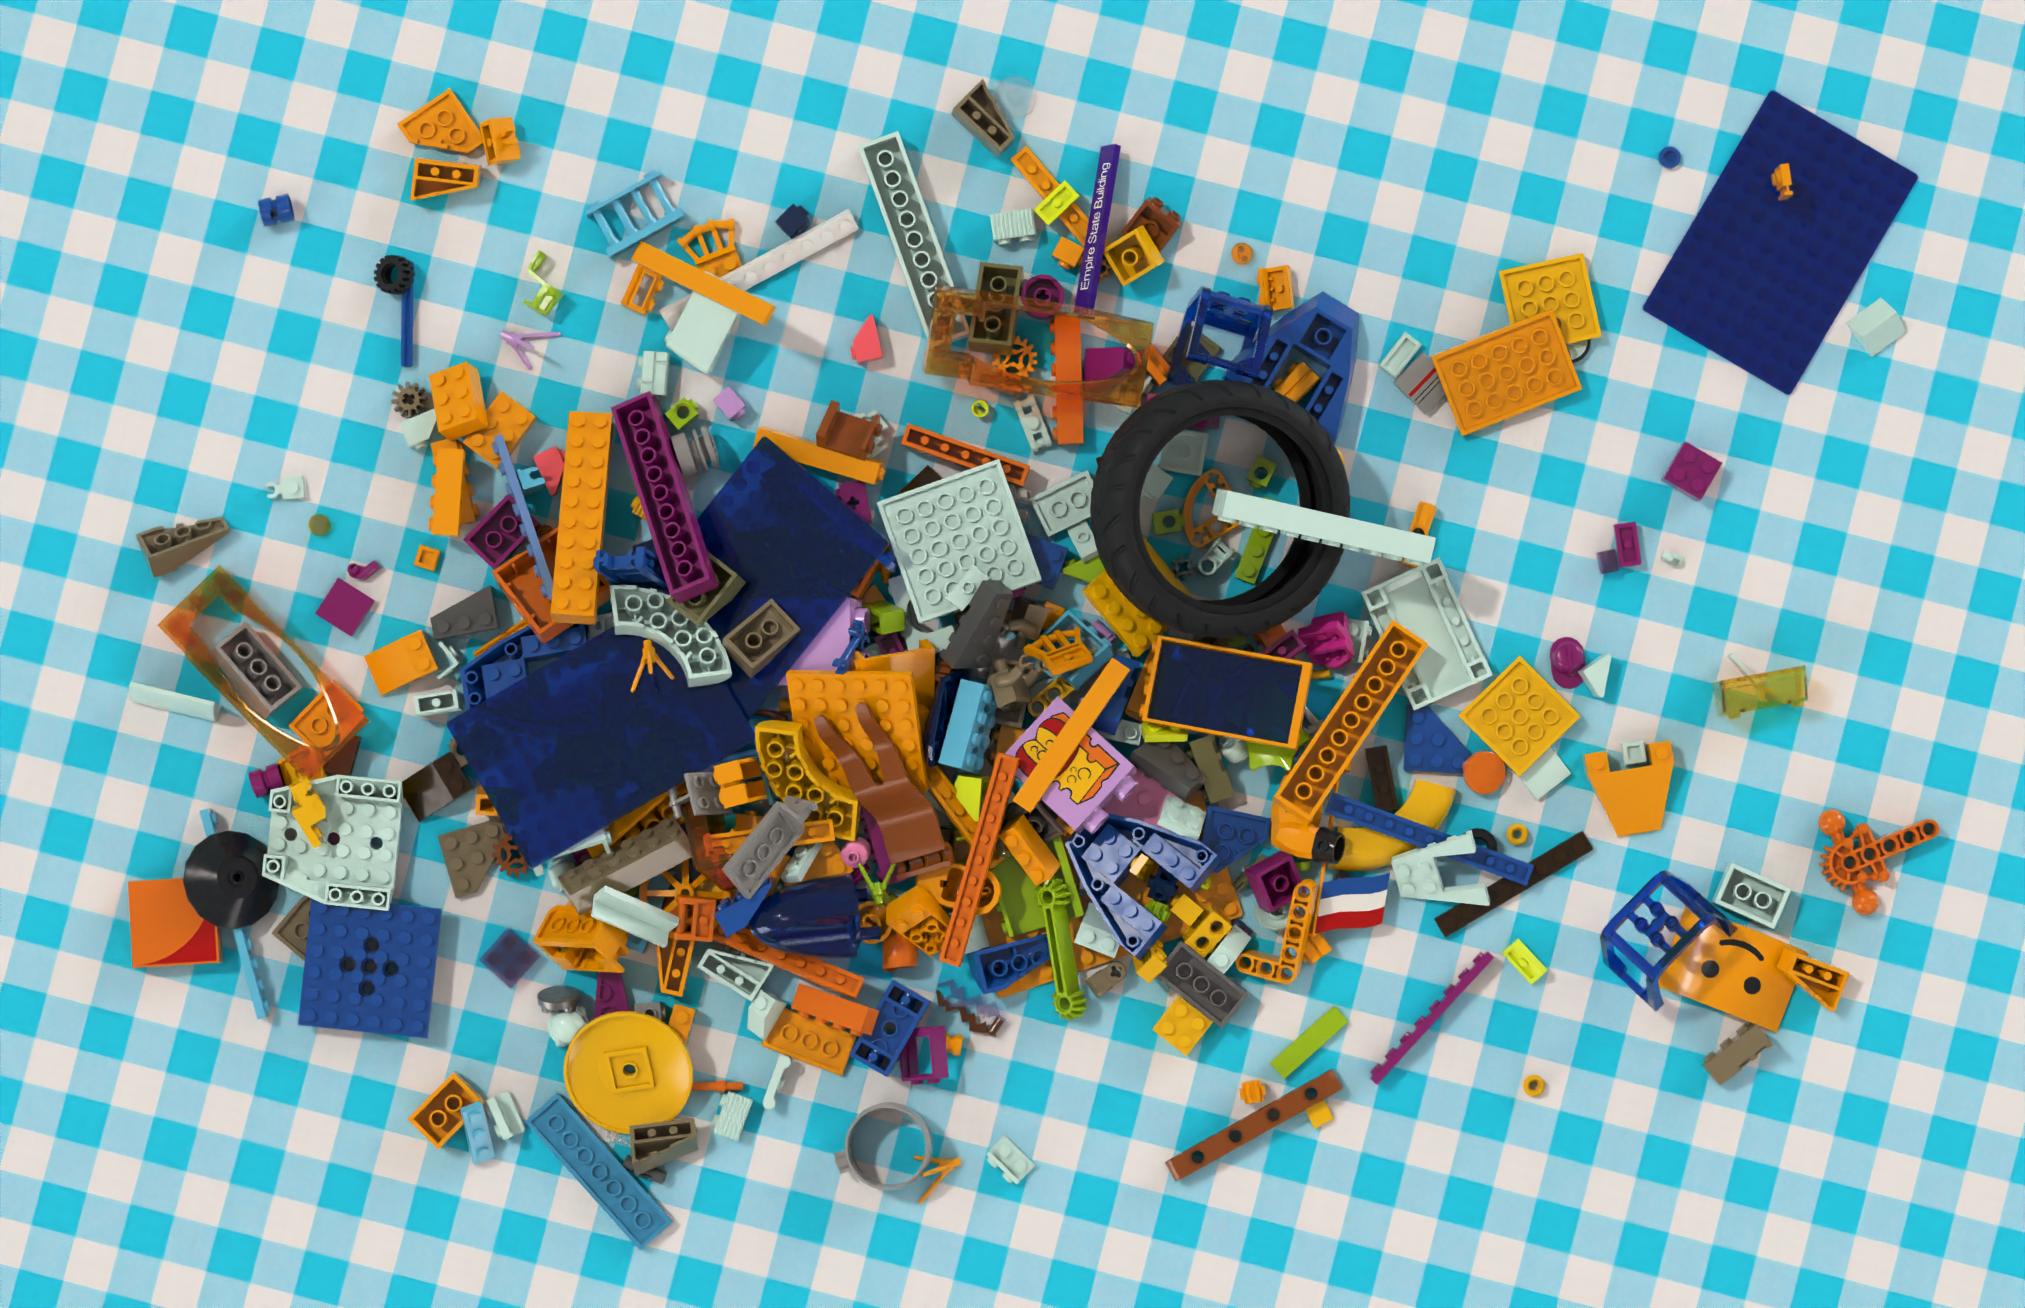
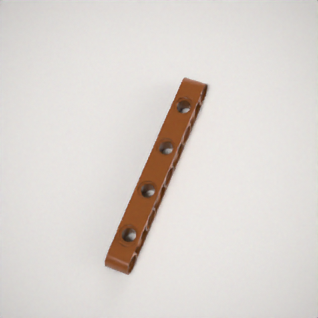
M1331 1069L1169 1159L1165 1164L1176 1182L1343 1089V1086L1334 1070ZM1310 1087L1315 1088L1317 1092L1316 1097L1311 1100L1305 1097V1091ZM1270 1109H1277L1279 1112V1117L1274 1121L1269 1120L1267 1117ZM1232 1130H1239L1241 1132L1239 1141L1233 1142L1230 1140L1229 1134ZM1195 1151H1201L1204 1155L1203 1160L1199 1163H1195L1191 1159V1155Z

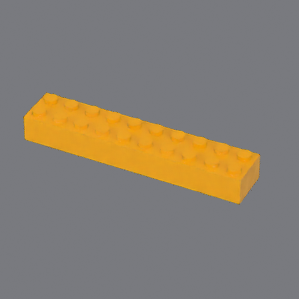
M569 411L550 611L553 623L596 625L601 574L595 571L593 562L596 557V551H603L614 431L612 413Z
M1394 620L1390 622L1272 798V802L1308 825L1427 647V642Z

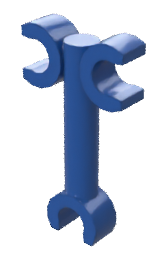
M854 620L855 628L848 629L849 635L854 637L842 656L835 658L832 666L838 667L835 671L836 674L843 675L847 671V662L854 651L864 652L863 644L870 643L869 637L865 636L864 623L862 621Z

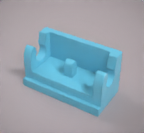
M530 467L524 470L517 469L515 471L524 497L540 492L546 483L544 477L533 479V476L530 475L531 472L538 470L537 467Z

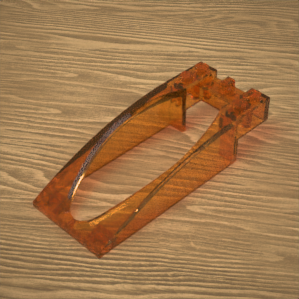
M935 284L929 335L922 366L924 374L966 379L971 386L1140 407L1154 323L1057 302ZM1009 308L1075 317L1102 329L1124 343L1133 352L1135 365L1131 371L1124 375L1089 381H1052L1017 375L994 367L970 353L950 351L955 315L977 316L979 322H983L987 310Z
M219 565L157 625L187 655L186 658L302 777L307 776L310 779L370 721L311 656L222 565ZM219 596L233 609V613H241L274 632L303 660L318 682L333 715L336 732L331 744L325 747H316L291 737L254 712L232 689L214 660L209 656L210 650L206 641L190 625Z

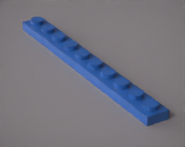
M1332 791L1324 809L1325 813L1421 848H1425L1433 842L1437 844L1446 841L1448 837L1452 836ZM1475 844V853L1446 856L1525 886L1528 884L1534 867L1532 864Z

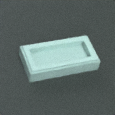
M1404 332L1379 364V367L1396 379L1422 344Z

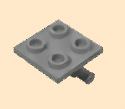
M713 772L685 773L684 777L688 794L681 798H678L677 788L667 790L670 798L669 807L673 810L675 820L684 817L681 805L690 801L694 816L730 813L729 808L724 809V805L719 800L721 787L715 782Z

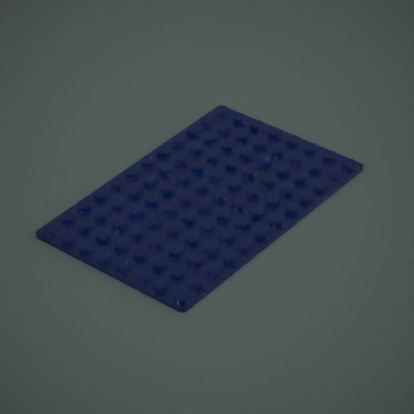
M1772 90L1763 101L1642 309L1644 312L1785 395H1790L1910 193L1918 176L1911 170ZM1789 163L1792 182L1789 191H1793V195L1787 200L1778 201V197L1781 194L1780 191H1777L1776 186L1773 187L1771 175L1780 164Z
M768 437L760 439L697 519L707 551L746 581L737 595L710 617L707 623L718 634V638L722 643L723 638L772 598L801 630L768 665L752 678L728 655L732 671L729 679L711 685L688 687L687 678L677 659L667 649L652 641V646L655 647V652L670 670L674 679L671 680L657 662L652 663V674L648 672V664H645L643 669L721 740L728 744L735 739L783 679L786 672L791 669L889 546L887 539ZM644 587L646 589H656L658 592L667 595L670 594L667 590H663L660 587ZM624 634L607 637L634 663L640 666L643 656L642 649L644 648L643 641L650 639Z
M613 626L448 721L447 727L529 868L534 869L684 782L685 773L701 772L755 741V732L725 682L688 687L687 678L677 659L663 646L652 641L655 652L670 670L674 679L671 680L657 662L652 663V674H649L648 664H645L635 692L632 693L630 690L643 656V641L650 639L635 635H615Z

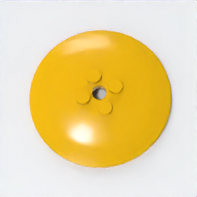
M617 1011L591 1020L574 1036L564 1059L565 1086L574 1105L591 1122L616 1133L630 1134L629 1126L673 1120L686 1104L693 1084L692 1061L682 1039L671 1027L661 1020L640 1012ZM632 1065L636 1071L634 1073H627L624 1066Z

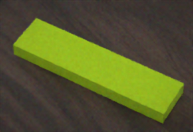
M1335 1006L1331 1007L1276 1056L1270 1064L1285 1079L1349 1021Z

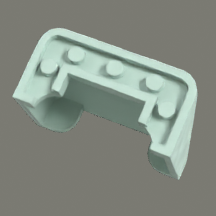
M705 271L706 273H708V274H710V275H712V276H714V277H716V278H718V279H720V280L726 282L725 280H723V279L717 277L716 275H714V274H712V273H710V272H708V271ZM693 291L674 330H669L664 339V342L667 343L665 347L698 370L708 374L713 371L718 361L715 359L719 357L725 341L741 314Z

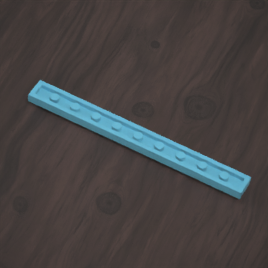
M211 809L199 811L206 837L218 833L216 829L218 824L216 813L212 812ZM247 926L232 929L257 1019L269 1017L268 1012L271 1011L268 999L264 1000L262 991H265L262 978L258 979L256 970H259V965L256 957L253 958L251 954L253 944L250 936H246L245 929Z

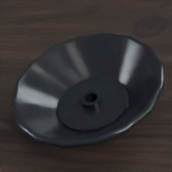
M228 830L209 835L194 847L185 863L183 883L187 899L200 917L217 927L238 929L253 925L268 914L278 896L279 883L262 876L264 854H267L268 850L262 842L247 833ZM234 874L238 875V882L233 880Z

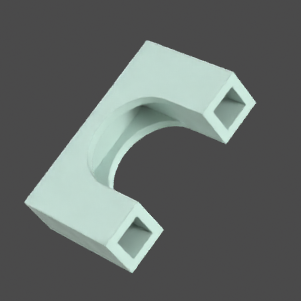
M899 575L888 579L889 594L894 599L895 606L904 609L906 615L905 630L900 631L902 637L906 640V651L919 649V640L927 639L935 647V657L939 656L942 649H946L950 641L948 639L951 633H956L959 626L951 625L934 632H925L918 626L915 620L914 608L903 576Z

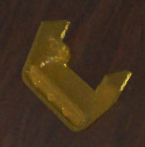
M1805 665L1712 683L1718 717L1727 715L1728 719L1739 718L1742 712L1791 704L1792 708L1804 706V701H1808Z

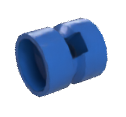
M288 193L276 196L275 200L270 197L258 200L264 227L276 225L279 220L282 223L295 220Z

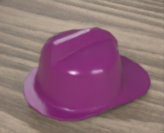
M1563 637L1556 640L1550 649L1553 679L1563 688H1575L1583 682L1577 671L1586 666L1582 645L1571 637Z

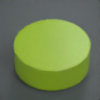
M1294 861L1298 871H1308L1311 869L1310 861Z

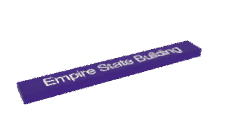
M1117 144L1101 146L1074 306V310L1079 312L1094 310L1121 149V146Z

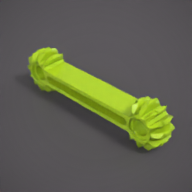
M1052 877L1034 889L1038 894L1034 898L1039 901L1037 907L1043 908L1056 992L1052 995V998L1055 1000L1052 1005L1056 1007L1054 1013H1059L1060 1019L1066 1018L1068 1021L1084 1015V1011L1088 1008L1085 1004L1088 999L1084 998L1085 991H1080L1072 945L1066 907L1071 902L1068 898L1071 893L1067 892L1068 884H1063L1062 879Z

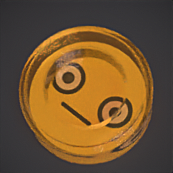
M1246 243L1236 244L1231 251L1232 260L1239 265L1249 263L1253 256L1252 248Z

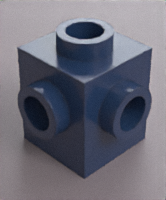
M1159 866L1156 875H1151L1146 887L1150 888L1147 897L1167 905L1169 898H1174L1179 888L1176 885L1177 879Z

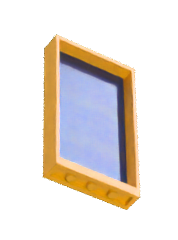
M1158 635L1157 640L1153 641L1152 653L1155 654L1153 661L1149 662L1147 672L1151 675L1149 683H1145L1143 695H1146L1145 704H1141L1139 712L1143 722L1297 751L1312 676V663Z

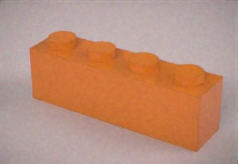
M800 983L791 1006L792 1009L799 1011V1016L809 1019L811 1015L815 1016V1021L827 1025L828 1021L832 1022V1027L845 1031V1028L851 1029V1034L860 1037L863 1036V1033L872 1035L879 1014V1010Z

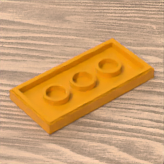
M784 1008L761 1046L842 1076L857 1035L836 1029L829 1024L819 1023L813 1018L809 1019L799 1016L797 1012Z

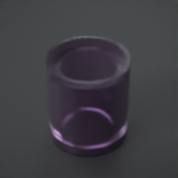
M1615 549L1596 553L1600 574L1619 571Z

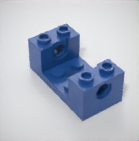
M892 980L876 1007V1010H879V1014L872 1035L863 1033V1036L859 1037L849 1055L882 1075L889 1077L899 1060L902 1050L932 1001L898 981ZM887 1022H893L896 1026V1031L891 1035L884 1032V1025Z

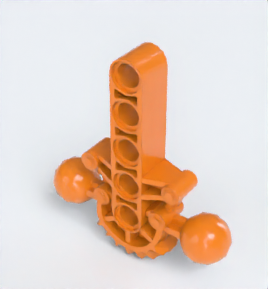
M1836 809L1825 810L1819 816V829L1825 835L1831 836L1834 845L1831 848L1823 846V850L1827 854H1820L1819 857L1825 859V863L1821 862L1819 866H1826V869L1821 874H1829L1825 881L1831 882L1834 880L1832 887L1836 888L1840 884L1841 891H1845L1846 886L1851 885L1855 893L1852 898L1853 909L1859 915H1871L1877 910L1879 899L1874 891L1866 888L1864 882L1870 879L1871 881H1888L1890 876L1883 859L1936 837L1939 833V825L1934 820L1923 819L1874 839L1868 824L1858 823L1855 826V830L1851 832L1852 835L1845 838L1843 834V829L1845 828L1843 814ZM1926 823H1930L1932 826V832L1929 835H1926L1923 831V826ZM1907 831L1911 832L1913 836L1910 843H1906L1903 839ZM1857 838L1859 847L1853 849V840ZM1888 839L1893 844V848L1889 852L1883 846L1884 842ZM1867 848L1873 851V857L1870 860L1864 857V851ZM1848 856L1853 859V865L1850 868H1846L1844 865V860ZM1868 866L1871 874H1866L1862 868Z

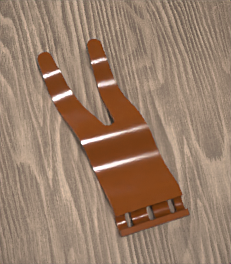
M860 702L856 705L855 710L861 727L870 738L877 752L884 777V783L882 784L876 783L861 756L833 729L827 717L818 715L814 719L817 732L822 741L830 748L840 762L849 786L858 801L877 821L883 834L891 865L896 864L898 868L897 880L952 865L955 860L954 852L951 845L943 840L939 820L931 802L908 776L894 743L874 719L869 705L865 702ZM940 850H943L945 854V861H943V856ZM923 855H925L926 858H927V861H928V865H927V866H926V864H925V860H924ZM906 860H908V862H909V864H910V871H909V872H908V866H907Z

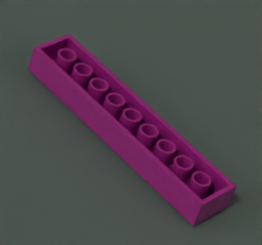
M648 391L611 407L670 596L680 604L719 587L659 400Z

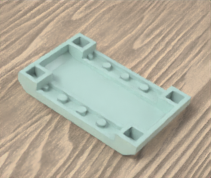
M1440 557L1361 592L1364 604L1379 637L1382 636L1390 622L1394 620L1428 643L1401 684L1413 711L1493 676L1456 597Z

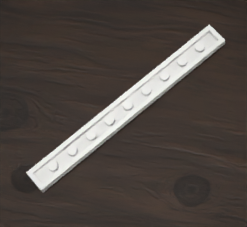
M847 209L720 278L745 291L855 232L859 228L851 212ZM692 293L659 310L669 330L675 328Z

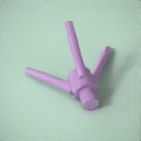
M505 330L500 334V338L506 340V343L511 345L528 370H532V366L520 350V347L524 346L533 350L534 346L525 342L524 339L561 336L560 332L516 334Z

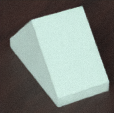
M1602 654L1577 671L1594 697H1604L1612 655Z

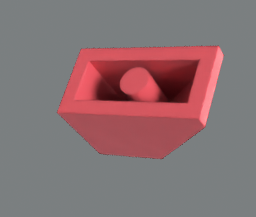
M873 315L868 316L853 340L854 347H850L852 360L857 359L858 364L883 359Z
M554 446L533 456L552 497L557 495L561 485L565 461L564 450H559L557 446Z

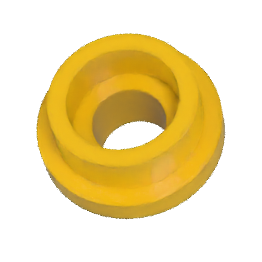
M1513 824L1507 830V839L1513 845H1521L1528 838V830L1522 824ZM1516 830L1521 832V837L1518 839L1513 836Z
M1530 1075L1524 1080L1523 1089L1529 1096L1536 1097L1543 1093L1545 1083L1540 1076ZM1531 1082L1537 1083L1538 1086L1535 1090L1530 1088Z

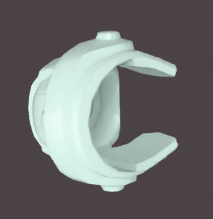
M576 1006V1010L573 1012L555 1010L550 1015L547 1023L548 1033L559 1048L570 1045L577 1032L590 1022L586 1017L587 1012L584 1007Z

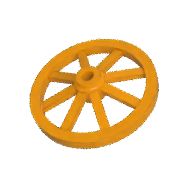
M693 850L695 856L691 858L706 863L709 866L707 870L689 884V859L682 862L681 884L667 870L660 873L675 890H647L649 880L640 884L639 900L648 904L647 897H674L675 899L664 909V911L670 913L678 905L676 902L677 895L681 894L683 890H687L689 896L711 897L723 900L727 897L730 898V886L726 874L722 871V867L713 858H705V853ZM713 872L716 873L722 886V892L695 891ZM687 904V909H686L685 930H684V931H686V932H687V914H688V905H689V904ZM716 918L714 919V929L719 925ZM671 930V931L669 932V935H668L669 938L674 939V938H673V931H674V930Z

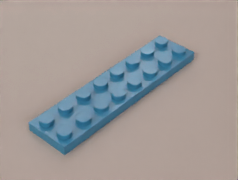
M558 1092L525 1121L640 1251L673 1222Z

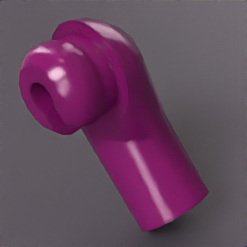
M373 560L366 567L352 563L348 566L347 571L352 578L366 580L381 567Z

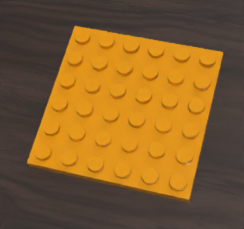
M788 670L786 672L793 722L803 723V738L806 749L814 764L825 776L838 785L851 789L840 762L830 748L822 741L817 732L814 719L818 715L826 716L833 729L857 751L876 783H884L877 752L870 738L861 727L855 710L858 703L865 702L869 705L874 719L894 743L912 782L920 791H928L929 786L913 671H846L843 675L836 674V670Z

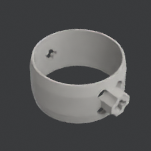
M893 1102L876 1104L863 1110L852 1121L845 1137V1150L834 1153L835 1162L840 1174L852 1171L861 1182L872 1188L897 1190L916 1181L928 1167L933 1151L932 1135L925 1120L912 1108ZM892 1108L908 1114L917 1122L924 1135L925 1156L922 1165L917 1173L905 1182L883 1184L874 1181L861 1171L854 1159L852 1140L855 1129L868 1113L876 1109Z

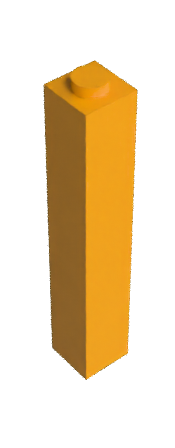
M765 426L758 428L753 449L873 485L882 481L886 469L883 468L885 463L883 461L869 457L865 461L818 447L816 446V441Z

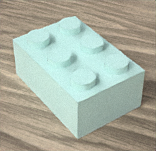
M1728 863L1711 903L1770 929H1774L1791 889L1734 863Z

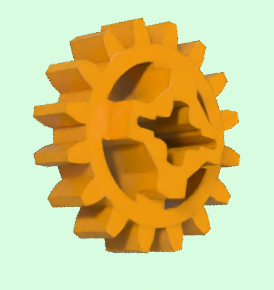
M1017 336L1014 340V345L1022 347L1020 350L1013 349L1012 353L1014 356L1020 355L1018 364L1015 362L1009 363L1011 360L1010 355H1006V359L1000 364L1001 354H991V357L996 359L991 364L998 367L995 373L1001 372L1002 380L1007 376L1010 382L1013 381V378H1016L1019 383L1021 382V376H1024L1026 379L1029 378L1028 371L1034 373L1035 370L1031 366L1037 365V361L1033 360L1037 356V352H1031L1034 346L1033 344L1027 346V339L1020 342V337ZM1028 355L1029 362L1027 367L1025 368L1023 364V358H1025ZM1009 368L1016 369L1019 373H1010L1006 370Z

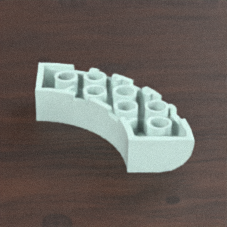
M637 585L609 586L615 635L641 636L663 646L681 665L687 678L688 687L716 684L726 681L731 677L732 671L726 650L719 640L718 634L707 621L699 627L666 602L670 598V594L658 592L653 588H640Z

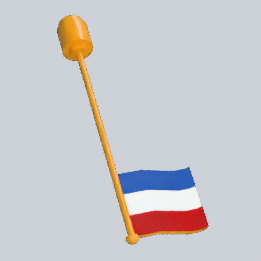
M1351 761L1341 775H1345V772H1350ZM1340 777L1338 778V780L1336 781V783H1335V785H1334V792L1337 793V794H1338V788H1339ZM1330 814L1328 828L1332 830L1334 815ZM1322 863L1312 929L1309 936L1315 938L1317 936L1316 933L1330 930L1368 928L1382 924L1390 872L1375 877H1350L1324 882L1326 863Z

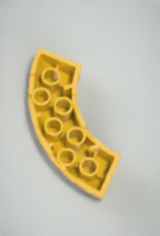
M781 720L759 722L755 726L756 750L760 758L761 769L765 772L769 781L768 784L775 795L779 796L783 802H785L784 799L787 795L816 802L818 809L812 811L805 821L832 819L835 837L855 841L859 828L861 803L851 789L830 780L814 764L805 746L803 723Z
M1416 779L1409 796L1394 814L1438 830L1450 811L1457 790ZM1337 826L1336 831L1345 836L1343 857L1338 864H1327L1326 868L1351 872L1378 869L1391 865L1392 856L1416 848L1418 850L1421 847L1367 827L1345 828Z

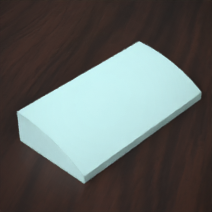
M134 682L129 684V694L132 702L213 722L217 721L221 705L213 701Z

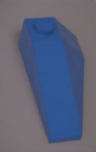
M1047 933L967 954L971 974L983 994L1006 989L1012 983L1051 958Z

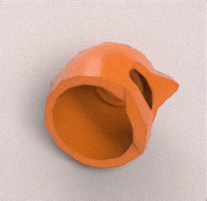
M893 930L881 946L883 948L882 970L886 973L894 972L898 968L915 967L918 965V947Z

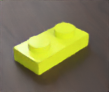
M1064 180L1034 209V212L1049 226L1080 196Z
M1150 723L1141 724L1144 742L1187 741V730Z
M1519 939L1515 940L1502 952L1530 984L1534 983L1547 971L1546 967Z

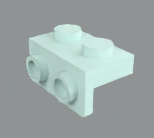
M509 1091L486 1100L488 1105H485L489 1117H494L496 1125H494V1129L498 1137L502 1136L503 1140L525 1131Z

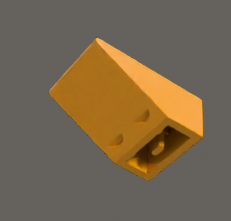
M916 885L886 905L887 925L930 957L942 950L950 917L932 894L920 885Z

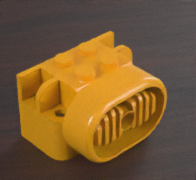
M568 901L567 905H557L548 911L533 942L563 970L624 972L625 969L617 960L619 956H627L629 953V949L626 946L628 932L591 916L592 910L579 916L570 901Z

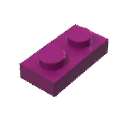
M1636 522L1613 525L1619 568L1641 565Z

